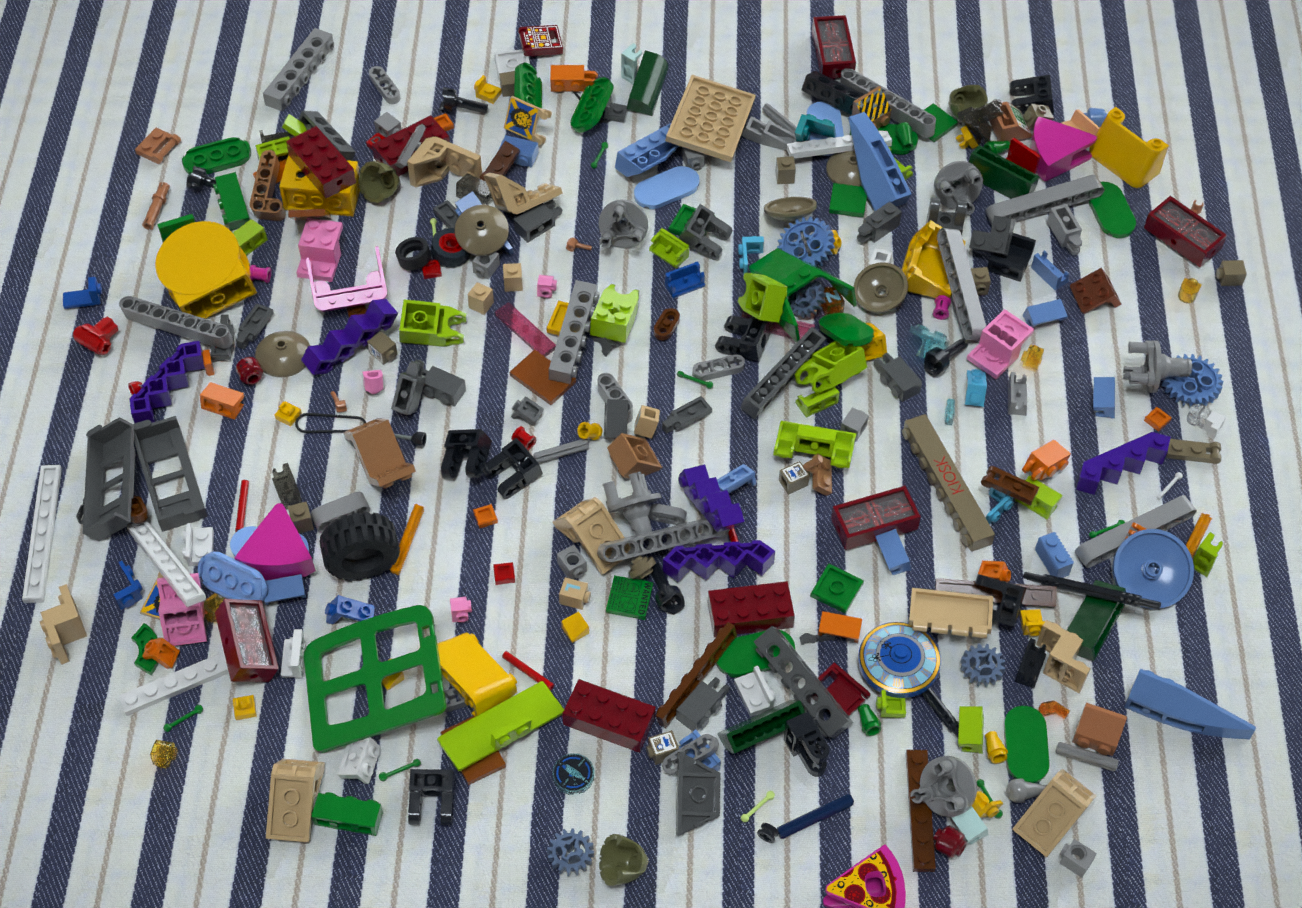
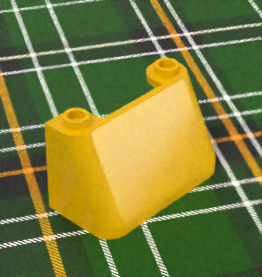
M1114 107L1108 112L1095 135L1097 140L1089 147V152L1092 154V158L1133 188H1141L1160 174L1169 145L1157 138L1151 139L1148 142L1142 140L1122 125L1125 114L1117 107Z
M931 220L912 237L901 270L906 275L908 281V292L936 298L939 295L950 298L952 293L937 241V233L943 227Z
M466 632L437 643L442 675L462 695L465 704L474 708L473 716L480 715L517 693L516 678L511 673L508 674L483 649L474 634Z

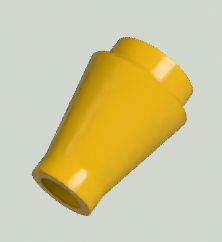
M990 731L986 733L988 759L995 764L1004 762L1007 759L1008 750L998 737L997 732Z

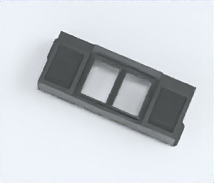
M173 416L153 423L150 420H145L133 424L135 446L161 531L164 532L208 517L177 417ZM179 456L182 470L152 479L148 464ZM185 476L189 491L158 499L154 485Z
M120 417L104 427L97 425L86 434L88 440L82 534L97 541L107 538L131 523V499L134 497L135 449H133L134 425ZM123 459V473L105 483V469ZM122 482V496L103 506L104 491Z

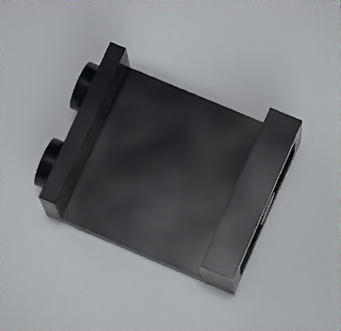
M1013 233L1008 256L991 255L987 266L988 272L1021 282L1034 251L1036 240Z

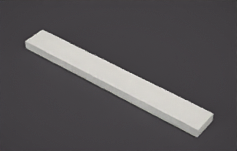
M43 465L40 469L22 597L24 603H42L45 600L62 472L61 465Z
M147 520L141 524L130 523L127 525L129 533L186 607L206 600L205 593Z

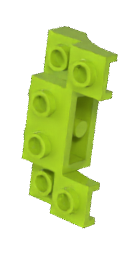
M781 421L773 455L780 458H792L794 451L814 455L820 454L825 457H831L830 465L850 468L856 433Z

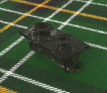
M994 99L988 105L973 109L966 116L977 126L1004 114L1000 110L1002 101Z

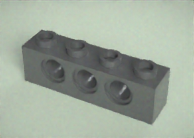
M318 111L301 112L298 120L305 125L307 130L317 126L346 160L352 161L356 151Z

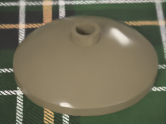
M855 151L835 153L829 158L826 172L833 183L863 187Z
M785 197L765 204L764 212L769 217L778 221L796 223V219L801 220L802 217L805 218L814 212L817 208V202L808 197Z
M476 205L466 209L459 216L455 224V236L458 244L463 250L476 256H486L497 252L506 243L509 234V226L504 214L497 208L489 205ZM478 224H484L482 227H478Z
M880 262L867 266L858 274L853 287L855 288L856 301L864 309L875 313L887 312L896 308L903 302L908 292L906 275L899 267L891 263Z
M278 331L266 336L258 344L255 358L258 360L263 372L270 376H293L306 367L301 359L310 344L304 336L297 332Z

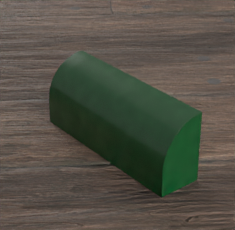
M644 51L629 95L628 110L653 116L668 71V63L661 55Z
M980 145L971 153L969 163L973 164L981 173L983 185L1010 199L1032 193L1036 189L1040 176Z
M1095 580L1093 583L1096 586L1126 592V589L1102 581ZM1091 596L1085 597L1067 629L1068 632L1075 633L1079 638L1083 639L1078 656L1092 661L1096 659L1125 604Z
M789 700L717 734L729 753L735 754L785 731L786 721L805 713V710L800 700Z

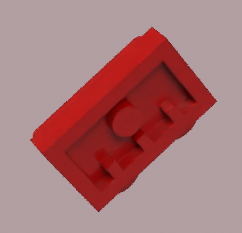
M1012 138L1006 159L1036 174L1040 155L1021 141Z

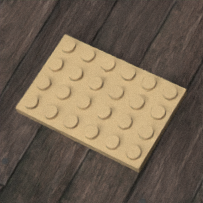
M691 75L665 141L731 162L756 95Z

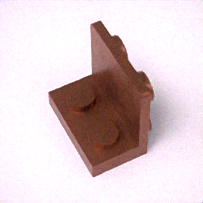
M1102 267L1070 284V288L1083 314L1105 302L1108 304L1111 302L1115 308L1122 305L1108 275Z

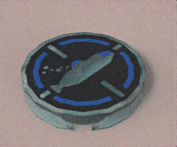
M570 753L562 756L553 767L552 777L554 784L561 792L568 795L585 792L594 781L592 762L581 754Z

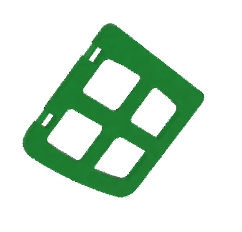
M415 605L362 620L311 641L304 651L309 713L313 747L317 752H327L440 715L445 711L446 699L443 690L437 637L434 629V617L426 606ZM417 624L420 642L419 650L380 662L376 633L400 626ZM429 628L430 636L424 637L423 629ZM360 639L363 657L362 668L324 681L322 656L333 649ZM422 665L426 685L425 693L408 702L385 709L382 689L383 679ZM437 684L438 692L432 693L431 685ZM360 685H366L369 714L362 718L329 725L326 697Z

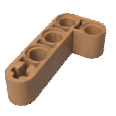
M266 150L261 154L250 199V208L258 219L281 221L285 218L286 211L279 199L272 198L280 163L275 152L272 150Z

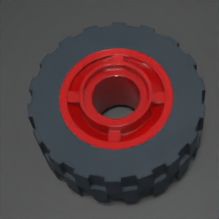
M444 228L434 234L431 243V254L434 260L445 267H459L466 263L470 253L463 250L458 244L454 228Z

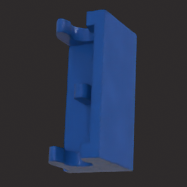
M698 261L665 273V287L672 298L705 287L704 272L700 273Z

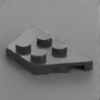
M684 752L677 753L676 835H682L720 816L721 773L691 758Z

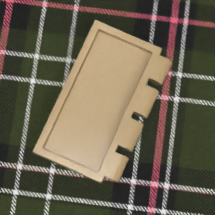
M912 588L909 625L913 626L912 631L927 632V627H930L931 633L947 634L949 629L952 630L951 635L968 637V632H972V637L987 639V634H991L993 596Z

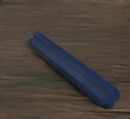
M846 794L777 827L779 831L778 836L784 839L853 806L854 800L852 796Z

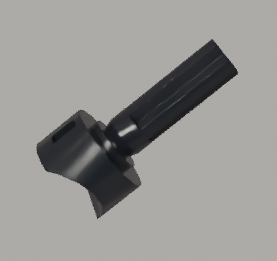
M447 87L443 88L442 96L444 100L441 102L439 109L452 112L456 106L487 114L488 104L457 97V90Z
M193 166V172L187 177L186 187L201 191L204 185L214 188L213 184H216V180L213 177L207 176L205 168Z
M962 338L944 350L934 347L926 352L925 371L935 376L946 370L950 365L949 359L968 347L966 339Z
M658 562L651 567L653 569L651 573L659 589L655 596L656 603L661 610L670 614H676L685 606L684 596L679 587L669 584L661 564Z

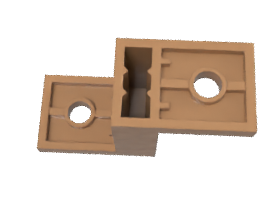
M376 418L343 432L345 439L353 442L370 484L387 488L394 485L393 481L409 479L412 477V473L416 472L413 464L405 462L388 419Z

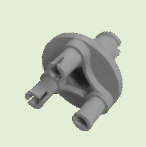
M955 161L949 163L939 171L935 178V196L940 198L942 205L952 209H956L957 200L967 201L966 214L969 215V211L972 214L975 210L972 202L976 200L981 192L983 178L979 170L969 162Z
M615 200L607 204L599 217V229L602 234V238L599 241V244H602L601 247L608 248L611 244L620 248L638 246L648 231V218L644 210L629 200Z
M1158 340L1128 343L1129 354L1145 353L1146 355L1144 365H1141V367L1124 366L1123 373L1125 374H1123V378H1129V384H1146L1150 393H1156L1160 380H1164L1169 376L1188 377L1192 373L1191 359L1170 358L1165 354H1161Z
M637 472L628 475L633 492L632 495L622 499L618 497L614 481L602 484L607 498L606 505L609 513L622 511L624 517L630 522L634 536L652 531L648 517L650 512L649 503L661 499V494H651V490H648L644 474Z
M941 756L931 760L925 766L920 778V788L914 789L910 796L916 797L912 799L913 802L920 803L924 801L932 811L941 816L954 817L965 813L971 808L977 794V783L972 770L964 761L953 756Z

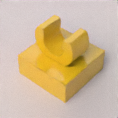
M967 126L960 129L962 134L956 137V140L960 143L959 146L962 149L967 148L968 145L972 149L976 148L978 144Z
M283 401L274 416L276 420L291 427L302 412L300 408Z
M254 695L233 698L236 720L257 717Z

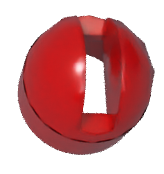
M133 381L128 383L131 395L137 394L142 389L140 387L142 382Z

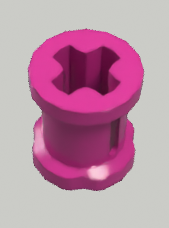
M251 265V280H262L268 283L271 279V268L256 267V265Z
M939 295L935 298L936 307L933 310V316L943 320L949 317L948 306L951 304V299L947 296Z

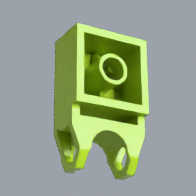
M744 273L743 279L746 282V291L742 297L738 298V303L743 311L759 320L779 322L780 316L783 313L784 300L787 296V286L766 275Z
M610 284L604 289L591 317L590 335L626 343L638 312L639 290H632L629 294H620L615 291V284Z
M404 299L399 328V342L442 347L464 343V335L456 330H452L450 326L466 322L467 313L450 306L440 305V303Z
M834 341L813 353L812 358L795 373L796 383L802 385L811 383L812 391L822 392L840 383H844L850 377L859 374L867 368L864 349L849 343L848 346H843ZM807 371L808 375L803 380H800L801 373ZM816 382L821 383V386L816 388Z

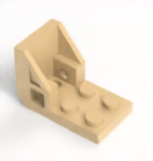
M438 137L426 138L407 161L410 185L414 187L441 181L449 171L470 181L480 183L479 177L482 174L481 156Z
M494 173L483 175L495 207L516 215L563 194L561 187L554 186L553 184L547 185V183L537 186V190L526 191L523 186L503 175Z
M596 497L580 502L553 521L555 527L574 543H581L601 575L623 561L607 562L601 560L597 554L598 547L601 544L625 537L604 504ZM629 543L624 546L625 553L631 549ZM610 547L607 548L605 551V555L607 558L610 557L612 554V549Z
M283 758L273 765L266 839L310 842L314 797L318 795L324 774L325 762Z
M1061 769L1012 830L1045 857H1048L1072 825L1096 798V795L1064 769Z

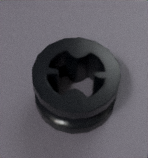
M762 823V829L757 831V835L768 843H774L779 831L771 824Z

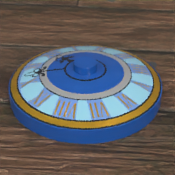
M889 622L872 629L862 640L858 654L859 669L866 682L876 691L881 693V690H886L887 696L895 698L914 697L928 690L938 677L941 656L937 644L927 632L912 631L913 626L904 622Z

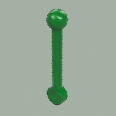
M607 142L601 144L602 148L595 161L591 163V168H597L601 155L608 148Z
M678 371L676 374L678 377H684L706 385L708 389L713 387L711 381L706 382L684 374L682 371Z
M1119 520L1117 524L1096 532L1091 531L1089 537L1093 539L1099 534L1124 524L1125 521Z
M196 705L195 710L170 724H165L163 727L164 731L169 732L172 727L194 714H201L203 707Z
M414 759L412 763L388 773L381 772L379 779L384 782L394 774L413 766L419 767L421 761Z
M978 779L976 782L977 786L989 798L990 803L993 800L984 786L985 783L982 779ZM999 810V813L994 817L1000 819L1003 812Z

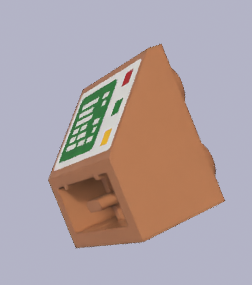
M1009 102L991 104L988 120L998 141H1011L1012 138L1020 140L1032 137L1019 109Z

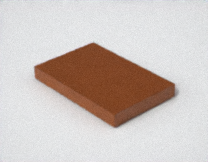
M325 209L288 211V217L293 220H307V218L331 219L330 212Z
M535 349L509 372L512 378L550 405L556 402L576 383V378L572 377L571 384L549 380L551 361Z
M472 716L456 725H453L441 731V735L469 721L475 716ZM496 751L461 770V773L466 783L470 785L506 768V763L499 751Z

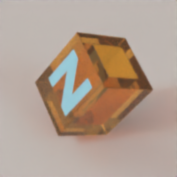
M833 286L825 287L823 292L826 296L822 299L826 302L821 303L825 315L843 313L845 301L842 295Z

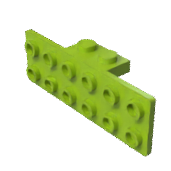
M540 681L439 736L437 742L456 769L461 771L561 716L564 709L546 684Z

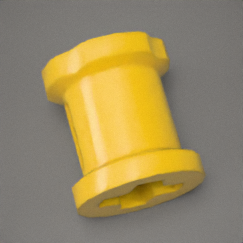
M582 422L577 429L578 435L582 439L598 440L603 432L602 427L598 423Z

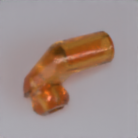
M1054 700L1043 702L1039 705V712L1044 716L1057 714L1066 719L1070 713L1069 709Z

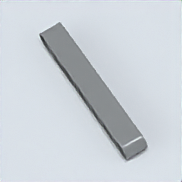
M853 69L842 70L840 83L864 95L880 86L891 108L890 118L899 123H909L912 131L923 137H932L935 134L936 118L932 114Z
M1089 175L990 205L985 213L991 224H993L994 215L1012 218L1015 222L1048 213L1050 208L1064 204L1071 206L1097 198L1105 190L1096 175Z
M941 228L937 233V241L963 337L966 340L980 341L981 333L986 327L961 232L958 229Z
M125 296L119 302L122 312L129 320L196 341L200 340L202 343L222 349L229 348L234 342L228 327L224 324L132 296Z
M1185 495L1179 496L1084 542L1076 548L1075 554L1086 568L1093 567L1115 555V552L1126 536H1131L1128 534L1129 529L1137 532L1136 529L1131 527L1133 522L1146 529L1166 531L1192 518L1197 513V510Z
M704 518L603 543L598 547L597 554L601 560L615 562L724 535L730 529L717 532L708 520ZM700 525H703L704 531L700 535L698 528ZM684 529L686 535L681 539L680 532ZM666 534L667 542L663 544L661 538ZM647 538L649 545L647 548H644L643 541ZM629 543L631 549L625 553L624 546ZM610 547L612 549V554L610 557L607 558L605 555V551L607 548Z

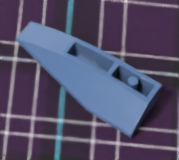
M865 112L850 116L848 119L860 180L874 212L889 201L895 206L907 203L911 196L910 189L881 134Z
M671 123L618 151L615 168L626 177L641 174L665 161L679 147V145L665 141Z
M1139 670L1124 706L1126 709L1160 723L1208 736L1250 740L1256 730V726L1184 686L1175 683L1173 680L1155 675L1149 670Z

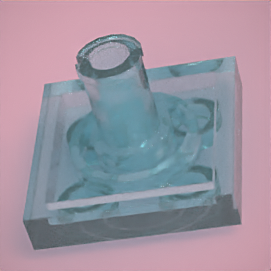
M917 324V327L912 325L909 332L922 340L916 356L925 359V353L931 350L932 345L935 344L943 348L949 346L950 342L946 339L947 336L938 331L931 333L927 327Z

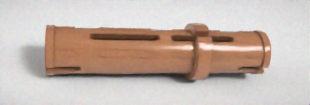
M165 182L159 183L156 193L152 196V203L142 223V226L147 230L154 228L161 207L166 202V195L170 185Z

